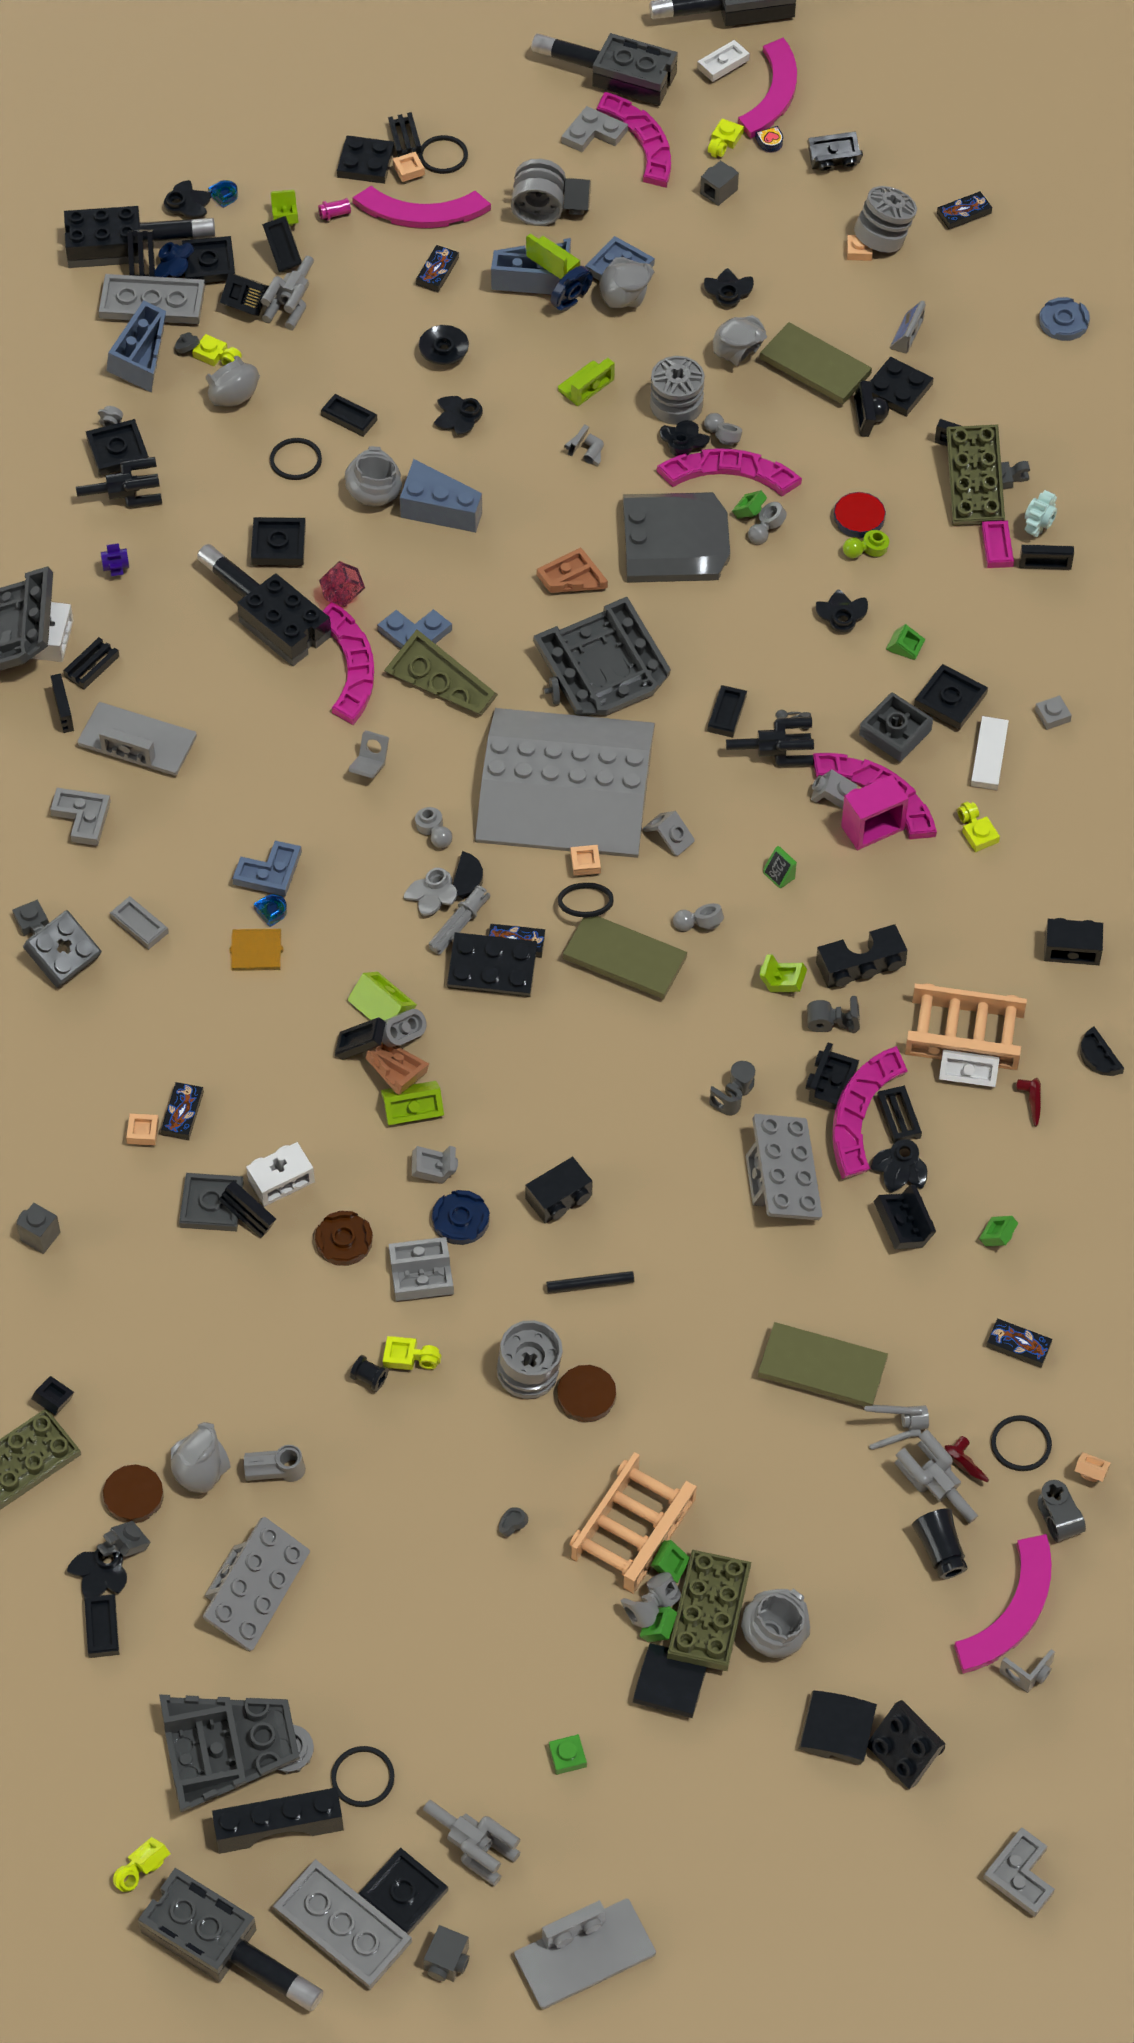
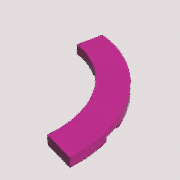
M784 37L763 46V53L768 59L773 73L772 84L767 95L755 108L738 117V124L744 126V132L750 139L757 136V132L767 130L773 126L774 121L785 114L794 98L797 84V66L794 54Z
M604 92L597 111L628 124V130L640 142L647 161L643 182L667 188L671 173L670 146L663 130L646 111L639 110L629 100Z
M369 186L352 197L353 204L375 218L381 217L390 220L395 225L414 228L447 227L449 223L462 220L467 222L491 210V203L476 191L455 200L434 204H418L394 199L378 191L373 186Z
M736 449L701 450V453L676 456L657 466V473L672 487L700 476L728 474L758 481L776 491L780 496H784L802 483V478L783 464L761 458L762 455Z
M331 601L323 612L330 617L331 636L341 647L348 668L347 682L338 700L332 706V713L354 725L364 712L372 694L375 673L373 654L365 633L355 623L354 618L343 608Z
M813 753L816 778L819 775L823 776L832 769L863 788L878 778L893 775L909 798L905 822L909 840L936 837L937 830L928 807L916 795L915 789L900 776L882 765L866 759L861 761L838 753Z
M897 1046L877 1054L862 1065L850 1078L839 1097L834 1114L832 1138L835 1159L842 1179L866 1173L870 1169L864 1151L863 1134H861L862 1122L874 1094L887 1082L908 1072Z
M1047 1534L1017 1540L1020 1578L1010 1605L988 1628L969 1638L955 1642L954 1647L963 1674L978 1670L999 1660V1657L1006 1654L1012 1648L1017 1647L1036 1624L1045 1605L1051 1581L1052 1562Z

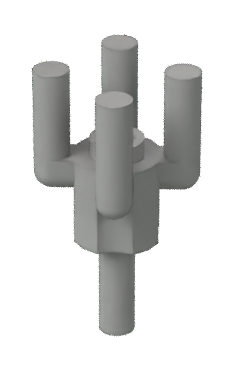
M305 256L298 270L287 273L284 279L279 276L273 278L261 299V303L268 306L262 316L264 322L270 323L280 305L283 304L285 305L284 310L291 313L285 323V327L288 330H294L306 309V303L301 298L309 286L305 276L314 263V259L311 256Z
M927 1429L919 1436L921 1441L917 1445L930 1461L921 1468L909 1452L903 1448L896 1454L898 1459L895 1461V1464L919 1492H926L929 1489L939 1502L948 1498L970 1524L978 1515L956 1490L961 1485V1481L951 1471L953 1459Z
M432 1800L425 1804L423 1810L451 1830L447 1839L464 1852L461 1857L462 1863L493 1886L501 1879V1875L497 1873L501 1863L487 1853L490 1847H493L512 1862H515L520 1856L521 1852L516 1847L521 1839L492 1818L485 1816L480 1822H477L468 1814H464L457 1819Z

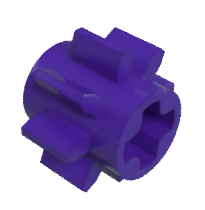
M119 543L106 545L107 551L101 552L103 572L110 571L111 577L124 575L123 569L129 568L127 548L120 549Z

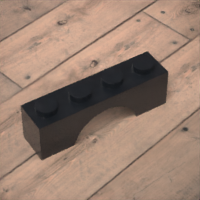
M337 1787L212 1810L219 1854L251 1848L257 1841L278 1833L304 1832L317 1836L344 1831Z

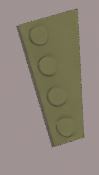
M417 629L384 670L388 674L481 716L498 696L496 692Z

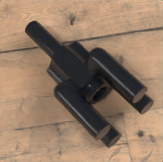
M155 457L123 461L120 464L121 473L106 475V482L76 486L77 497L108 493L109 500L125 497L126 505L129 508L162 504L161 493L135 497L134 492L140 489L160 487L158 474L132 476L131 473L132 470L157 467Z
M812 717L778 718L774 721V730H758L757 738L726 739V750L758 749L759 757L775 756V764L778 767L813 766V755L786 756V751L814 750V739H811V733L786 734L785 729L812 728Z

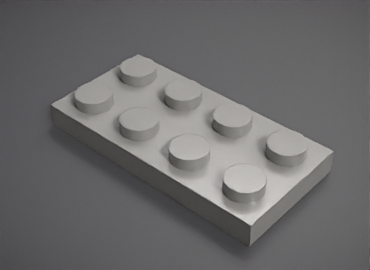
M105 274L99 318L131 320L144 300L166 311L165 322L199 324L205 280Z
M316 1859L273 1906L277 1914L370 1990L412 1943V1937Z

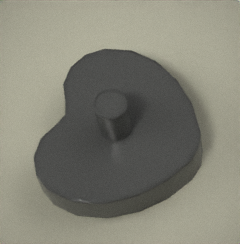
M190 332L182 334L175 344V349L179 354L186 353L194 349L200 343V340Z
M550 677V688H545L544 693H551L554 705L560 704L558 679Z
M509 1508L500 1520V1533L507 1537L516 1530H521L528 1523V1515L521 1508Z

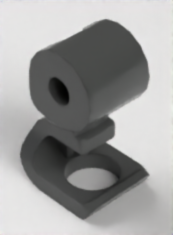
M857 996L850 997V1011L846 1014L842 1013L841 1007L833 1009L828 1001L816 1000L810 1002L807 1005L809 1030L829 1032L832 1030V1026L837 1023L840 1028L847 1029L853 1033L857 1032L860 1029Z
M748 1061L734 1063L731 1067L730 1083L725 1086L726 1094L711 1086L710 1105L725 1115L737 1114L741 1108L742 1095L749 1094L754 1087L755 1067ZM715 1097L719 1098L723 1104L719 1103Z

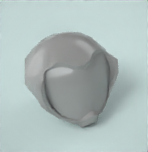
M616 257L602 273L600 279L601 297L610 308L639 307L645 297L647 285L655 273L653 267L647 263H639L624 257Z
M753 315L731 318L716 330L713 338V351L718 357L731 361L734 365L738 366L739 362L745 359L752 351L757 352L762 342L767 338L766 330L760 320Z
M235 356L233 362L219 368L213 375L207 374L206 381L209 384L208 396L214 406L234 407L248 400L254 394L260 378L257 368L252 364L244 363L239 356Z
M369 446L368 450L359 454L345 470L347 490L353 498L364 505L373 507L383 506L396 499L401 491L402 481L399 468L393 459L381 450V447Z
M203 1422L198 1424V1428L192 1434L178 1441L171 1448L172 1473L180 1485L192 1492L206 1493L210 1491L219 1481L220 1475L227 1472L231 1467L227 1453L217 1439L214 1424Z
M794 1588L792 1590H768L756 1594L753 1601L745 1607L741 1623L745 1639L759 1653L771 1658H785L797 1652L810 1635V1621L807 1605L804 1602L805 1597Z

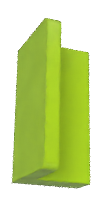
M532 234L526 236V256L559 279H562L572 269L580 266L578 258L548 238L541 236L538 239Z
M608 357L599 364L596 361H591L558 386V391L579 407L614 380L615 363Z
M379 972L363 973L348 997V1001L370 1020L378 1017L386 1020L401 1012L415 1009L417 1006L416 1003Z
M437 1081L413 1084L400 1095L395 1093L392 1088L381 1090L388 1125L444 1116L441 1090Z

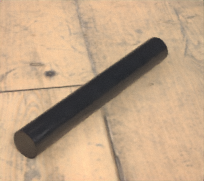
M633 1271L547 1281L546 1286L547 1293L633 1283L635 1281Z

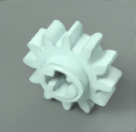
M1044 490L1043 493H1040L1038 499L1034 498L1030 502L1025 513V519L1027 520L1026 533L1038 537L1039 534H1042L1044 528H1050L1057 514V508L1055 507L1057 497L1055 494Z

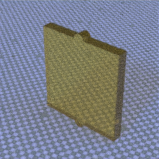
M232 929V946L229 948L232 954V971L281 970V953L284 952L283 946H281V929Z

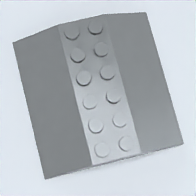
M495 708L483 767L475 842L570 851V847L598 845L599 854L638 858L655 723Z

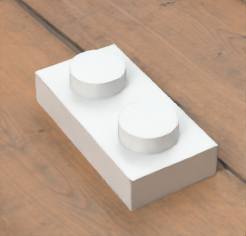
M733 40L697 61V69L713 82L749 61L750 53Z
M943 1050L939 1079L995 1087L999 1057Z

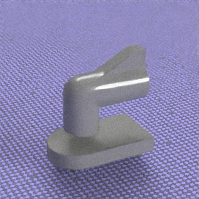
M584 424L574 438L565 444L564 448L569 450L568 455L573 456L589 430V426ZM590 433L584 441L590 447L583 456V459L589 464L599 466L604 442Z

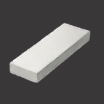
M982 716L971 786L998 790L1009 720Z

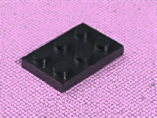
M454 932L447 987L451 989L531 997L538 943L531 940Z

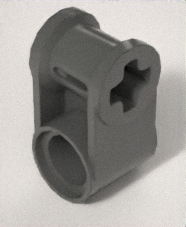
M1049 1480L1046 1482L1038 1497L1037 1505L1054 1541L1059 1542L1085 1532V1520L1073 1501L1067 1486L1059 1480Z

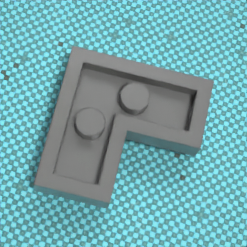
M586 106L561 136V143L580 152L585 150L594 137L616 146L628 132V124Z
M57 788L50 809L51 816L75 819L70 835L71 842L98 846L111 803L110 795Z
M1022 1827L983 1877V1879L1034 1917L1050 1899L1055 1890L1031 1872V1869L1046 1852L1047 1846Z

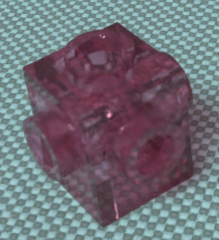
M341 561L335 564L319 580L324 598L328 602L343 607L347 606L365 589L358 568Z

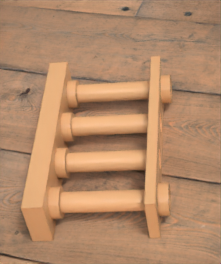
M915 983L912 1003L921 1004L917 1031H908L905 1055L942 1060L943 1050L999 1057L998 1068L1018 1069L1021 1046L1012 1044L1016 1017L1024 1018L1027 999L1019 998L1015 995L1003 996L938 987L928 983ZM932 1006L949 1008L945 1035L928 1033ZM960 1010L976 1012L973 1039L956 1037ZM988 1014L1004 1016L1001 1043L984 1040Z
M635 1452L629 1461L625 1459L621 1463L617 1471V1479L583 1530H577L570 1541V1546L572 1547L571 1559L577 1562L585 1550L622 1571L624 1576L623 1588L633 1594L651 1569V1564L663 1541L670 1540L696 1500L697 1486L686 1481L681 1489L676 1488L674 1490L639 1471L640 1455ZM633 1480L669 1500L668 1504L670 1506L665 1513L662 1511L657 1513L623 1494V1491L629 1482ZM615 1503L652 1523L655 1529L650 1537L647 1535L643 1537L607 1517ZM599 1527H602L637 1547L639 1553L634 1560L629 1559L627 1561L591 1539Z

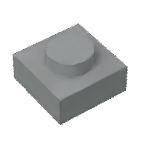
M1061 696L1036 703L1035 711L1046 730L1071 722L1072 715Z

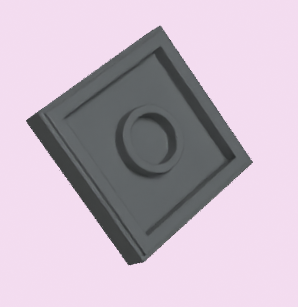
M186 1173L179 1227L237 1232L239 1218L222 1204L219 1198L233 1180L243 1188V1176Z

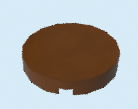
M337 1211L331 1213L316 1228L315 1245L318 1253L327 1262L334 1265L349 1266L358 1263L368 1255L372 1248L373 1232L370 1224L365 1218L359 1217L355 1212Z
M593 1365L576 1366L568 1370L560 1379L557 1387L558 1403L566 1415L576 1418L577 1421H597L605 1417L615 1404V1382L611 1375L600 1367Z
M137 1464L123 1466L114 1471L106 1480L103 1489L104 1503L107 1510L117 1520L126 1523L130 1521L139 1523L149 1519V1516L161 1508L164 1498L162 1482L158 1475L150 1468Z

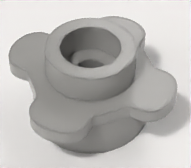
M106 406L98 411L100 416L99 423L104 427L121 423L123 418V412L114 406Z

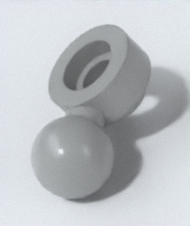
M711 413L705 418V429L710 433H716L715 436L719 439L720 443L734 445V443L740 441L742 435L740 427L724 423L723 417L718 413Z
M779 502L768 503L761 509L759 513L761 523L751 526L748 531V538L753 544L760 545L765 543L769 535L768 529H774L783 524L787 513Z
M433 807L419 810L415 815L417 830L422 834L431 835V841L434 846L438 848L449 846L452 842V833L448 828L443 827L441 812Z
M706 904L698 908L695 913H691L688 910L678 911L673 917V924L677 930L682 932L691 930L694 924H698L699 927L705 929H714L723 921L724 915L719 904Z

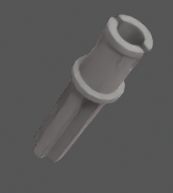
M479 885L476 886L468 898L458 904L459 908L429 942V948L433 952L441 954L454 939V932L459 933L470 919L477 917V911L490 898V894L486 893L487 890Z

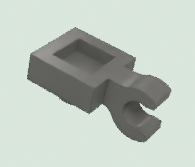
M1028 461L1018 462L1013 467H1010L1009 462H1001L1003 489L1013 488V482L1015 481L1024 482L1029 480L1028 472L1030 467Z
M38 899L12 909L13 916L24 936L30 933L34 935L49 923Z
M134 1521L111 1527L110 1531L103 1536L106 1542L99 1544L97 1548L104 1556L120 1551L124 1557L146 1551L151 1542Z

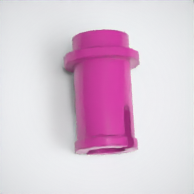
M348 198L329 203L323 201L321 205H318V211L322 220L326 219L329 221L331 217L350 214L351 207Z

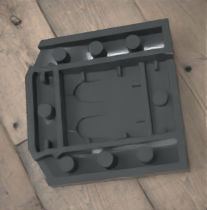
M713 492L623 494L627 583L719 580L721 571L730 560L728 513Z
M48 566L25 573V581L0 588V670L24 664L48 647L53 571Z
M628 597L605 605L603 612L559 630L558 626H555L533 637L534 644L552 675L558 679L559 686L576 715H608L648 698L658 690L671 672L669 665Z

